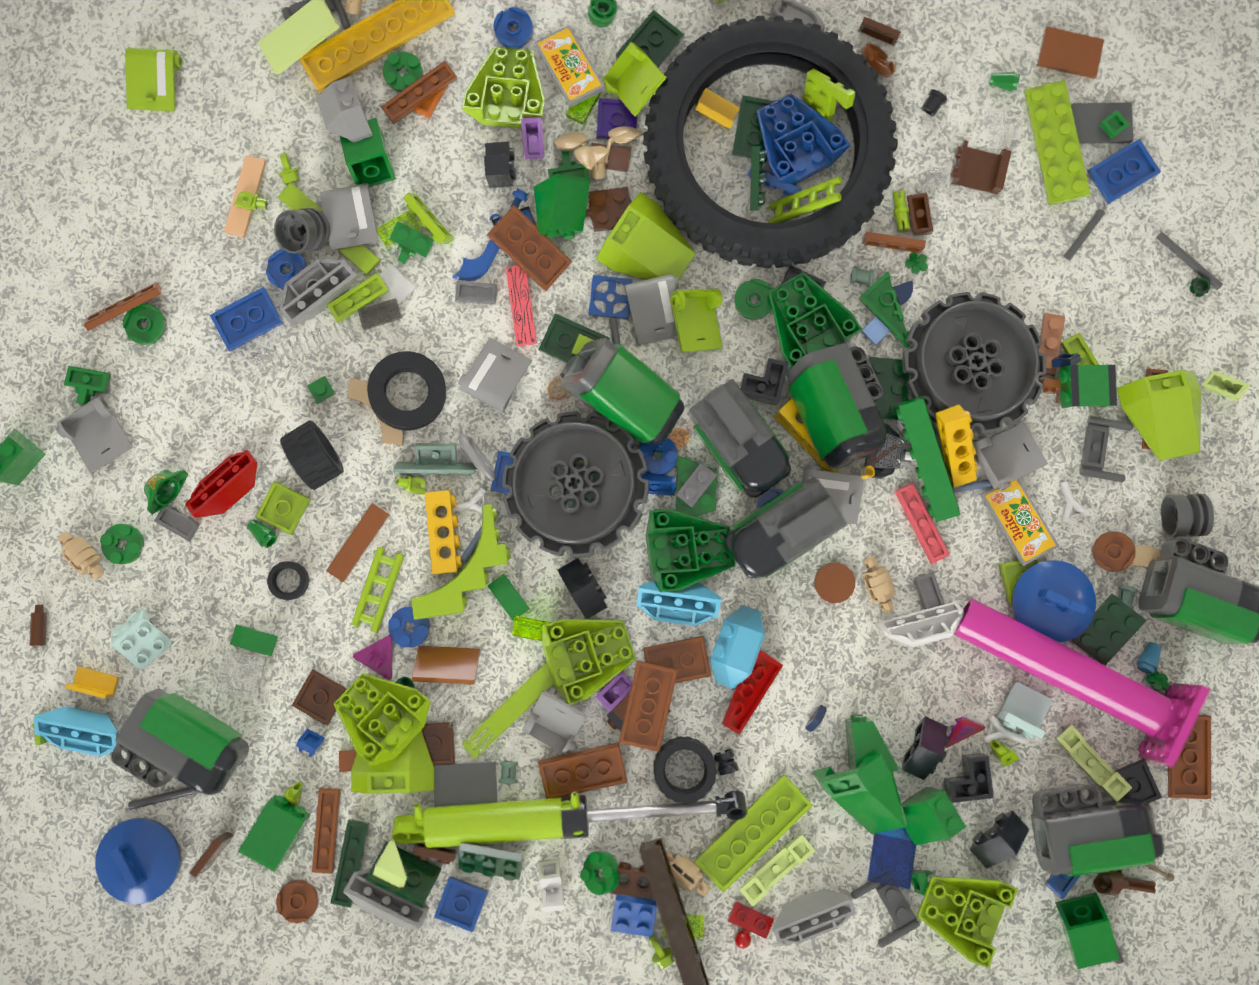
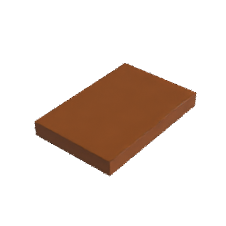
M1046 26L1037 66L1095 79L1097 77L1104 39Z
M704 636L643 647L647 663L678 669L675 683L711 676Z
M418 645L412 682L475 685L480 649Z

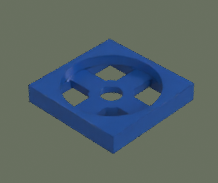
M593 275L588 315L628 320L630 306L626 295L617 294L616 283H621L624 286L632 283L633 279ZM608 282V290L605 293L595 292L599 284ZM609 294L614 295L615 299L613 301L607 300ZM594 300L603 301L606 304L605 313L596 307ZM616 303L626 304L621 311L613 314Z

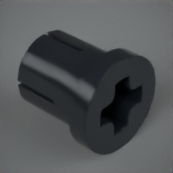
M931 89L928 93L929 97L921 109L934 117L942 104L944 105L948 99L940 91Z

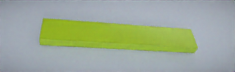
M291 182L277 196L291 210L316 208L323 213V210ZM364 245L338 250L367 276L381 262Z
M546 662L462 743L475 759L541 696L543 691H547L554 684L548 663Z

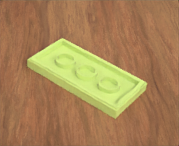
M311 0L261 39L258 44L273 71L279 75L340 28L324 0Z

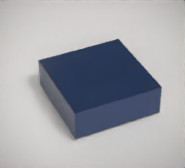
M1060 354L1051 360L1052 367L1076 365L1081 362L1080 354Z

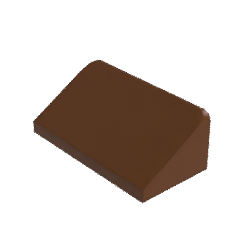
M591 143V146H603L607 148V145L605 144ZM611 145L608 164H605L606 169L628 172L631 149Z
M927 192L908 195L907 202L913 235H931L933 233V225Z

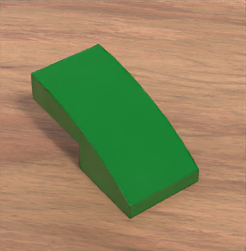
M505 574L488 585V588L513 621L530 609Z
M236 624L230 645L272 656L278 636Z

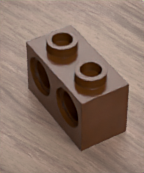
M619 862V867H616L617 874H626L629 880L625 883L619 881L616 889L611 894L653 899L650 883L645 886L638 883L641 877H647L644 865L636 868L631 867V863Z

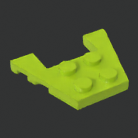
M812 69L807 72L802 101L832 123L837 101L845 109H848L853 105L855 91L852 89L845 90L843 84L839 82L834 84L831 82L830 77Z

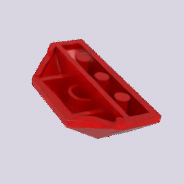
M248 449L228 456L197 484L190 499L185 503L194 518L224 514L255 487L258 462Z

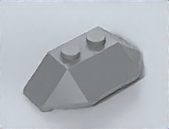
M352 76L331 83L316 98L327 130L341 137L348 138L353 143L373 136Z
M317 259L285 283L279 310L292 326L312 319L325 310L329 303L345 294L357 276L345 260Z
M370 869L353 873L343 892L356 905L397 927L420 929L429 912L426 901L421 908L367 881L366 876Z
M821 889L784 904L772 929L778 944L802 943L838 929L850 916L856 914V910L851 896Z

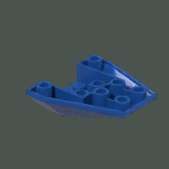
M792 93L757 110L769 168L779 183L797 184L831 167L850 147V143L838 127Z

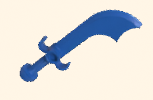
M519 188L513 191L512 195L515 198L510 208L513 205L519 208L518 206H520L522 200L527 201L528 193ZM493 214L489 220L493 221V218L496 216L500 220L502 217L498 214ZM490 240L485 251L478 258L466 259L463 257L461 269L452 278L461 281H475L481 278L490 268L500 248Z

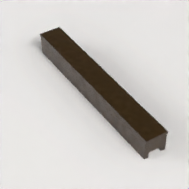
M662 838L647 842L643 841L640 844L639 853L683 985H710Z

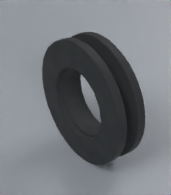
M402 351L390 354L377 363L368 379L367 394L372 410L384 424L394 429L411 431L429 425L439 416L446 400V384L441 370L430 358L420 353ZM402 372H413L420 375L426 381L428 387V396L425 402L419 408L411 411L400 410L394 407L386 396V387L389 381L395 375Z

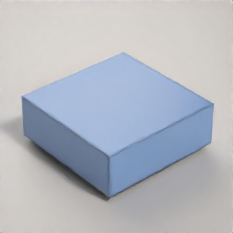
M875 317L862 330V333L876 345L890 330Z

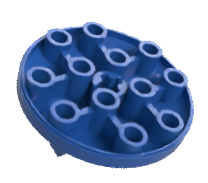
M1049 560L1032 565L1020 575L1012 593V608L1018 622L1061 643L1078 637L1088 628L1095 614L1096 596L1090 580L1079 568L1064 561Z
M148 818L129 819L111 828L102 838L95 857L96 874L102 887L115 899L130 904L146 903L164 894L177 878L181 863L180 849L174 835L163 824Z

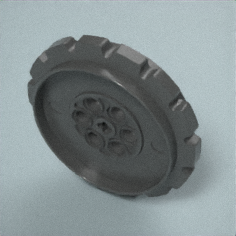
M970 292L957 293L947 297L946 304L941 300L932 304L921 314L923 322L916 321L912 325L905 340L910 345V349H906L902 354L903 373L909 374L911 377L906 382V386L913 399L924 396L930 418L935 423H937V412L960 405L971 416L972 421L969 425L972 432L975 428L979 435L990 434L1002 430L1003 423L1011 426L1018 422L1028 413L1026 404L1031 406L1038 400L1043 388V384L1039 382L1038 378L1046 374V356L1038 351V346L1042 344V341L1033 324L1026 325L1024 323L1026 315L1012 303L1003 306L1000 303V297L983 292L978 293L975 298L971 296ZM966 340L972 342V348L967 345ZM986 346L991 349V354L987 353ZM952 353L958 356V361L953 359ZM990 366L996 369V374L991 371ZM957 372L962 374L963 381L958 379ZM976 379L982 382V387L977 385Z
M578 411L557 414L555 422L545 418L529 429L531 433L530 438L525 439L521 437L510 452V457L514 459L512 465L505 466L502 484L505 489L510 490V493L504 497L506 510L511 519L519 518L516 529L530 543L540 540V549L545 552L562 557L564 552L569 550L572 558L594 556V551L597 547L606 552L623 541L622 531L632 532L643 515L638 510V506L646 504L649 495V481L642 479V475L648 472L645 458L640 449L632 450V446L635 444L632 436L618 426L610 428L611 421L604 416L589 413L583 419ZM578 460L585 461V464L581 469L575 468V464ZM565 467L564 474L557 476V468ZM594 473H600V479L597 482H591L590 480L591 475ZM575 480L580 482L577 484L578 488L576 489L573 487ZM554 487L561 488V492L557 496H552ZM595 493V501L588 503L586 501L587 495ZM570 500H576L575 508L568 510L567 503Z

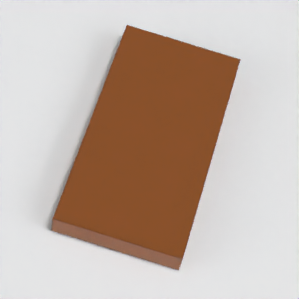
M515 205L486 234L544 291H547L572 263L546 235L539 234L538 228Z
M637 660L619 743L660 752L678 669Z
M1198 715L1174 766H1168L1169 798L1211 799L1210 715Z
M619 742L538 760L546 799L569 796L572 792L583 793L628 782Z

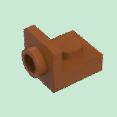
M1048 378L1040 379L1039 382L1043 384V393H1056L1055 403L1060 404V381Z

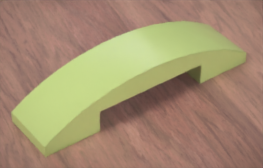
M1073 725L1068 726L1056 738L1064 750L1086 774L1116 802L1132 789L1118 772H1115L1095 752Z
M801 834L755 871L740 887V892L754 906L769 893L768 890L796 865H801L815 852V849Z

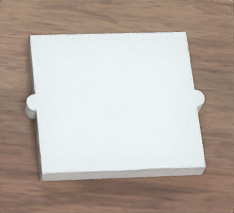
M392 264L382 273H378L390 290L381 296L380 299L392 311L401 302H405L406 298L416 289Z

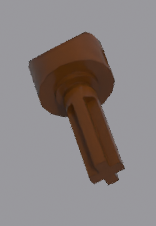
M1121 870L1101 872L1093 881L1096 891L1107 895H1119L1122 889L1148 893L1156 892L1155 882L1123 876Z

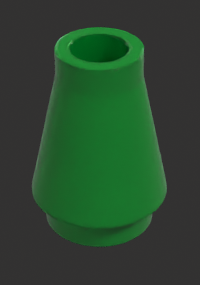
M1015 72L991 73L989 85L1009 92L1012 90L1017 91L1020 74H1015Z
M254 519L247 525V529L261 547L269 548L276 542L278 538L276 532Z

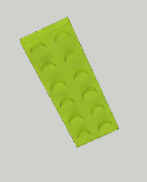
M1061 80L1025 89L1024 94L1048 204L1054 205L1089 197L1090 189L1066 81Z
M783 774L747 809V816L745 818L735 820L694 862L724 893L813 804Z

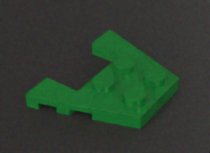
M660 451V452H657V459H658V460H661V459H662V458H661V455H662L663 453H662L661 451ZM678 455L675 466L677 468L676 494L700 463ZM707 467L717 475V470ZM717 476L692 508L676 496V510L674 511L695 517L715 511Z

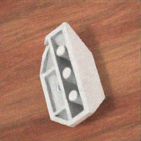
M956 601L878 622V626L883 634L907 648L917 647L920 644L936 642L953 636L964 615V610Z

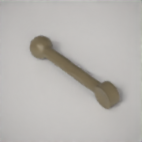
M1151 864L1145 865L1166 877L1167 881L1172 882L1174 880L1173 874H1167Z

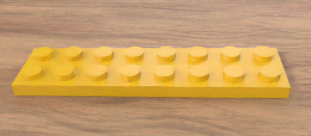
M396 0L313 48L299 60L318 92L321 93L331 83L351 76L454 16L455 11L448 0Z

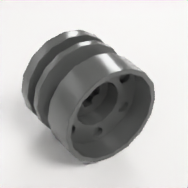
M316 208L286 210L276 218L274 235L280 247L288 253L297 254L306 251H316L328 243L330 225L325 215Z
M1183 494L1166 495L1161 504V521L1164 533L1169 538L1186 537L1187 535L1190 537L1208 536L1212 531L1214 523V509L1210 498L1206 494H1189L1187 496Z

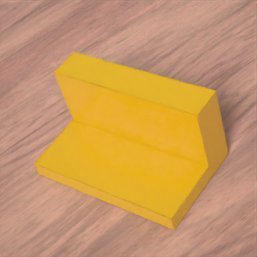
M707 88L704 89L694 108L696 112L726 129H731L734 123L733 120L740 107Z
M78 667L73 683L66 684L65 688L106 699L114 697L120 677Z

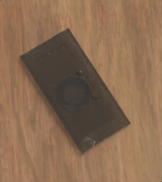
M396 298L357 310L364 330L403 318Z

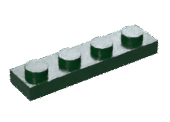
M353 819L347 821L330 904L349 908L353 905V901L343 891L353 873L360 871L370 824L368 822Z

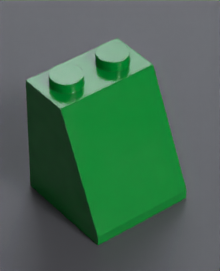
M377 118L367 120L373 136L354 143L349 141L348 138L340 136L345 162L355 185L368 183L371 187L396 180Z
M555 174L533 187L539 234L547 235L549 238L562 236L563 239H573L575 235L583 232L590 178Z
M15 428L0 444V482L20 485L46 454Z
M863 714L850 715V719H845L850 770L859 768L864 757L882 753L891 769L898 771V766L872 720L868 719L867 716H863Z
M925 787L902 802L907 826L904 829L914 845L948 840L967 828L944 790Z
M274 795L265 804L237 852L275 872L290 856L311 814L306 812L303 807L291 804L285 797Z
M1097 892L1055 902L1077 970L1120 960L1110 920Z

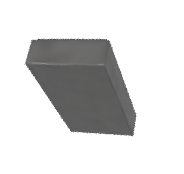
M457 281L455 301L495 305L497 284Z
M169 505L161 509L154 520L191 542L201 525Z
M934 572L913 578L924 610L945 604Z

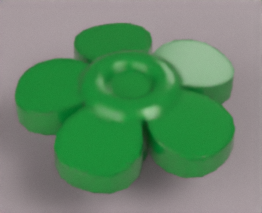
M913 252L909 255L910 259L905 261L906 268H912L911 272L913 274H919L920 270L926 271L928 268V264L924 263L927 260L924 254L918 257L917 253Z
M1154 671L1153 674L1146 677V681L1152 684V688L1155 691L1169 689V684L1166 682L1168 677L1164 673L1159 674L1158 671Z

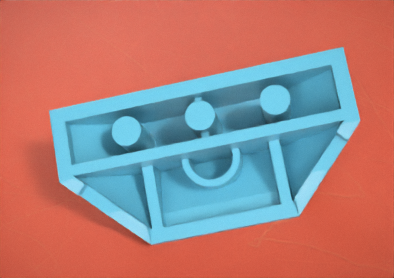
M650 581L639 586L636 605L655 621L697 626L718 617L721 597L701 583H696L681 591L660 593L654 581Z
M743 605L724 620L710 658L716 683L734 689L736 685L751 675L765 637L761 611Z
M66 706L35 715L34 717L35 734L39 737L43 736L48 742L60 749L101 757L112 752L117 744L115 738L118 735V731L107 714Z

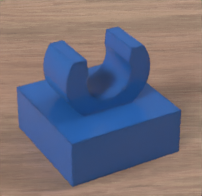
M307 728L298 739L296 746L299 747V752L304 750L309 753L308 757H312L324 743L325 737Z

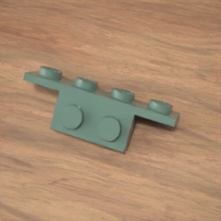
M416 443L414 446L415 462H396L393 468L394 473H399L400 475L420 473L423 476L431 475L432 473H440L442 476H449L451 474L470 476L475 474L477 470L473 463H457L456 444Z

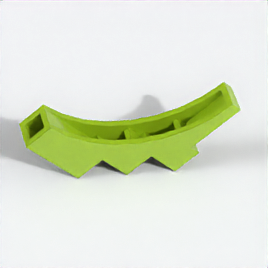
M492 504L482 505L480 537L475 551L466 566L442 587L427 594L411 597L414 620L463 613L464 607H467L466 595H462V592L486 588V583H489L488 571H484V568L508 564L507 559H511L510 548L506 547L505 543L497 544V540H500L499 529L495 528L494 520H497L496 508H492Z

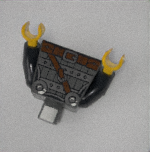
M886 423L887 439L885 445L878 453L865 457V463L861 469L866 471V475L861 476L862 479H882L899 469L901 461L908 463L913 461L909 450L903 449L904 440Z

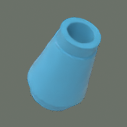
M1149 642L1137 660V669L1147 674H1153L1154 671H1157L1162 647L1159 644Z

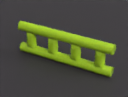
M837 176L770 203L769 208L771 211L775 210V217L769 219L768 223L786 222L841 201L840 193H835V186L842 184V178ZM827 190L826 197L817 200L818 193ZM809 197V204L800 207V200ZM792 204V211L783 214V207Z
M377 547L351 625L359 627L361 621L371 624L370 631L375 633L379 632L405 556L399 553L396 554L395 559L383 555L385 549ZM380 563L392 566L388 578L377 575ZM374 582L385 585L382 597L370 594ZM367 602L379 605L375 617L364 614Z

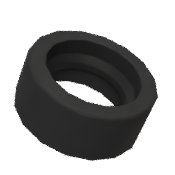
M291 561L279 562L273 566L267 578L268 588L272 595L282 600L298 599L304 595L310 581L306 569L299 563ZM284 569H293L300 576L299 587L290 593L281 591L277 586V576Z

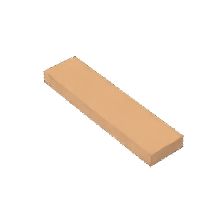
M245 156L224 229L226 233L246 237L253 210L237 207L234 203L240 192L247 191L253 195L258 194L267 163L265 160Z

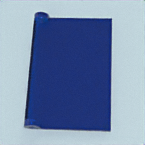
M904 828L874 834L867 881L910 890L916 845H914Z

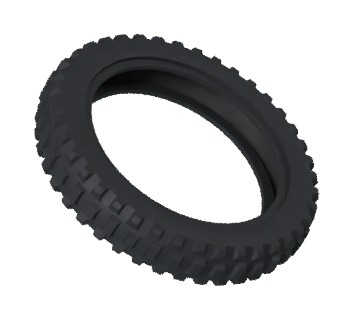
M764 15L756 16L755 19H750L749 21L742 18L730 23V26L726 23L722 24L712 33L707 32L696 39L695 43L689 44L677 56L674 62H671L664 73L667 78L656 90L655 95H652L649 102V114H646L645 125L648 128L647 132H644L643 145L647 147V152L644 153L645 164H648L650 167L647 175L649 182L655 185L654 194L657 200H662L664 204L663 209L666 216L673 217L674 225L680 231L685 230L688 233V238L694 244L701 243L703 250L712 254L717 252L720 258L729 262L735 259L739 265L751 266L753 263L757 267L771 268L775 264L776 268L791 266L792 262L795 265L809 263L811 259L815 260L820 256L823 257L835 248L839 249L845 245L852 235L855 236L862 229L861 225L864 222H869L875 213V206H880L884 199L882 192L888 189L892 180L889 173L895 168L896 159L893 158V152L898 147V139L893 137L897 130L896 122L891 119L893 107L891 101L886 100L888 93L886 87L877 81L878 73L876 70L866 65L867 58L863 54H856L850 42L838 40L837 33L833 31L830 33L821 30V25L816 23L803 24L800 18L788 19V21L784 20L783 16L778 15L769 17V19H765ZM756 65L784 66L805 74L815 69L830 77L831 82L834 84L839 82L844 85L845 90L852 89L855 91L853 105L848 109L842 106L853 134L854 159L849 180L840 192L841 201L827 205L817 212L798 220L763 223L730 213L714 202L702 190L695 180L686 159L683 141L684 127L692 107L702 95L704 89L733 71Z

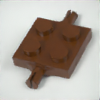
M628 186L589 192L590 203L589 209H586L585 217H590L593 222L594 232L613 230L632 202L629 197Z

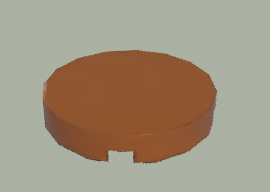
M867 43L862 48L861 52L867 58V63L876 72L887 78L894 74L895 65L893 61L890 63L887 61L888 56L880 47Z
M1109 531L1101 534L1093 545L1095 562L1102 569L1109 572L1127 569L1133 563L1136 556L1133 541L1126 534L1119 531Z
M829 563L820 568L816 573L814 588L824 601L841 603L853 594L855 577L847 566L840 563Z
M290 881L277 894V911L288 922H305L313 916L318 908V893L314 886L307 881Z

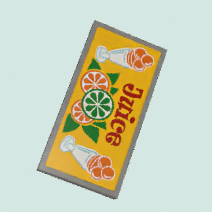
M570 25L534 42L537 51L570 108L605 90L602 80Z
M1017 479L1010 482L1011 486L1002 491L993 488L980 495L1020 564L1024 566L1059 547V544L1022 483Z

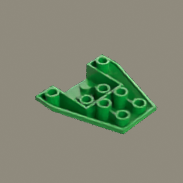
M804 272L768 292L781 354L786 362H788L790 369L804 355L845 344L862 332V328L853 313Z
M670 509L651 510L649 512L645 537L650 576L659 592L681 591L734 567V557L725 544V535L730 531V527Z
M882 753L864 757L859 768L835 774L831 767L813 771L812 774L822 789L871 834L907 826L893 770Z

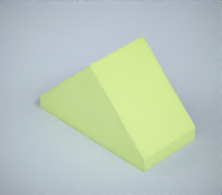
M390 840L375 866L373 875L398 888H402L407 877L395 841Z

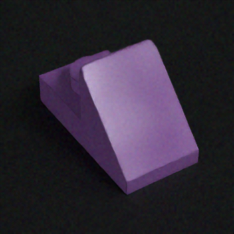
M541 117L521 118L524 158H544Z
M620 672L595 697L610 712L630 692L632 681L623 672Z

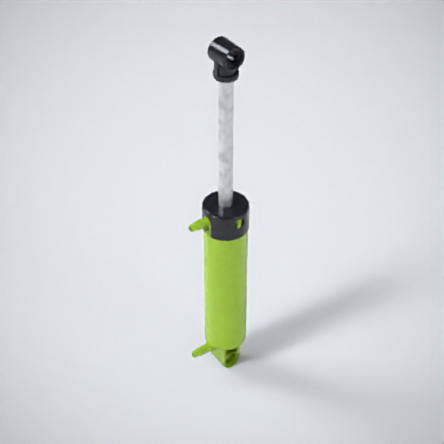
M738 790L726 793L724 798L715 796L713 801L588 810L587 797L585 795H578L577 792H572L571 796L561 798L427 807L425 812H423L421 805L416 803L414 804L415 814L400 815L393 819L392 840L397 844L425 842L427 848L460 846L461 843L476 845L558 838H586L589 836V822L716 813V817L727 815L731 820H741L747 816L745 795Z

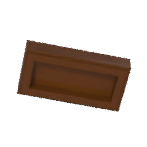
M865 16L859 28V32L892 46L896 44L901 33L899 30Z

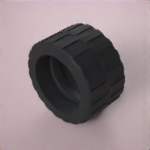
M313 421L305 422L280 438V444L286 458L297 475L310 489L316 490L343 473L344 468L335 449Z
M679 736L670 739L661 746L660 752L656 753L653 763L655 782L661 793L663 792L668 799L683 804L694 803L701 798L703 799L712 790L717 774L716 762L708 747L701 743L700 740L689 736ZM679 750L695 752L700 756L704 764V774L701 781L689 789L675 787L669 782L665 774V765L668 758Z

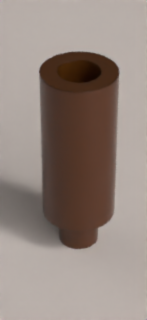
M35 605V612H31L29 646H46L47 613L44 612V605Z

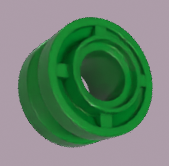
M591 0L588 9L589 20L598 27L609 26L614 21L617 12L616 1ZM598 9H605L607 12H601Z

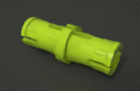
M900 190V199L898 191L892 193L895 206L893 213L897 220L898 233H903L904 225L905 232H908L911 228L908 219L909 207L906 205L905 191Z

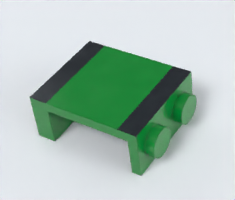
M1069 365L1060 368L1058 378L1061 388L1059 395L1061 408L1086 406L1106 408L1117 406L1116 365Z

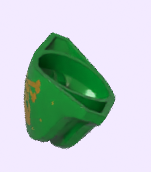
M165 470L148 479L144 486V493L148 500L147 510L150 514L153 515L175 500L188 476L185 470L177 472Z

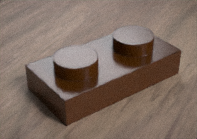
M416 843L412 854L417 855V858L421 860L433 858L438 859V863L450 864V862L455 861L457 850L443 847L427 848L424 843Z

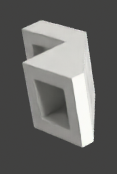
M559 859L538 862L543 911L564 910V893Z

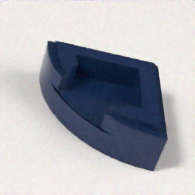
M912 280L893 287L900 306L905 304L913 293Z
M820 705L806 724L805 729L811 732L821 724L827 708Z

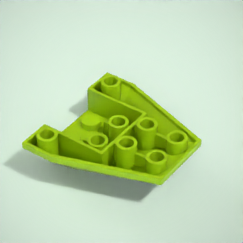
M493 46L465 90L462 110L481 124L488 126L522 129L521 118L541 117L542 119L545 99L533 51Z
M640 192L629 204L613 228L596 260L612 271L644 280L672 274L673 277H677L679 280L696 253L658 203Z
M1179 370L1148 376L1117 388L1121 408L1159 461L1200 453L1201 389L1194 372Z
M561 619L542 626V648L554 685L564 701L569 705L590 698L636 660L624 620Z
M362 673L337 699L334 706L357 754L368 764L375 766L395 759L425 726L431 701L417 689Z
M422 730L395 759L371 766L356 754L351 770V792L393 794L435 790V768Z
M931 876L917 917L966 959L989 969L996 948L992 945L994 935L1005 906L1012 908L1018 888L994 879Z

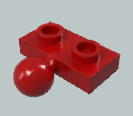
M735 901L727 921L743 928L742 931L735 935L734 941L736 946L741 949L749 947L751 943L750 932L767 939L774 918Z

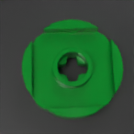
M409 52L390 53L383 65L382 71L386 83L397 92H402L423 77V69L419 59ZM405 68V70L408 71V73H404L403 76H400L398 70Z
M751 279L742 283L737 288L734 296L735 309L742 317L749 320H760L771 312L772 308L768 294L771 287L769 284L760 279ZM757 295V299L760 302L751 304L749 297Z
M140 304V306H136L126 312L123 318V328H125L126 335L130 340L141 345L155 344L165 332L166 318L154 306ZM147 319L149 326L142 329L143 326L140 323L141 321L145 322Z
M116 524L110 527L100 538L103 555L113 564L126 565L136 561L144 547V539L141 532L128 524ZM120 539L127 541L124 550L118 547Z
M592 852L584 862L583 869L580 871V878L584 881L588 890L595 895L611 893L616 889L620 879V874H617L616 868L619 867L618 862L609 852ZM599 869H602L603 877H600Z

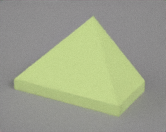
M1213 370L1201 387L1238 402L1250 385Z

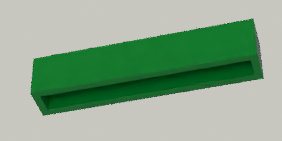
M924 396L899 403V409L896 412L899 421H904L906 427L903 429V434L906 441L910 440L912 447L909 448L912 460L916 459L918 464L915 470L918 479L922 478L924 486H921L924 498L928 497L930 505H927L930 516H934L936 522L959 516L960 508Z

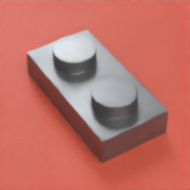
M700 463L676 496L692 508L717 475Z

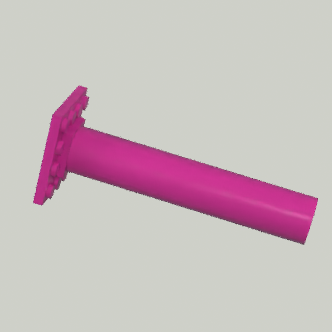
M973 598L966 603L963 608L964 615L954 633L955 636L1146 733V740H1143L1138 747L1140 752L1138 757L1150 762L1170 767L1174 766L1211 689L1203 685L1173 683V685H1169V689L1165 691L1164 696Z

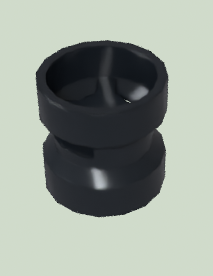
M733 749L724 750L725 753L723 754L718 752L713 755L715 762L719 765L718 772L720 776L739 770L738 764L734 761Z

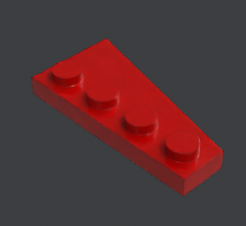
M759 650L751 675L736 686L722 722L724 726L740 735L780 672L783 664L762 650Z

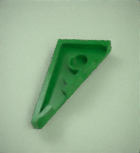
M887 271L858 299L908 349L910 345L905 342L908 331H906L903 322L904 317L900 304L896 299V292L892 287L890 273Z

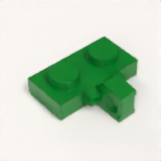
M569 151L561 152L563 163L558 164V168L548 169L549 178L555 174L590 178L587 167L583 164L576 165V161H570Z
M397 221L389 240L399 244L397 249L401 253L397 261L403 264L406 263L409 255L414 257L416 253L426 258L434 242V239Z
M68 366L64 385L75 388V393L78 394L76 403L85 405L90 402L91 396H95L96 392L107 394L111 374Z

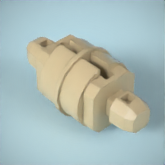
M67 532L59 535L58 540L63 546L61 554L70 566L81 575L88 573L94 579H99L104 575V570L99 565L101 557L92 545L81 536L74 538Z
M874 556L864 559V564L868 571L862 573L865 590L872 603L880 602L881 610L884 613L893 610V603L890 598L896 595L892 583L893 580L885 566H877L878 562Z
M666 850L677 885L684 891L688 890L689 892L695 887L697 893L705 896L709 892L710 887L705 881H701V878L704 876L701 868L686 855L683 857L681 854H678L674 858V854ZM686 874H688L692 879H694L695 882H693V880H691Z

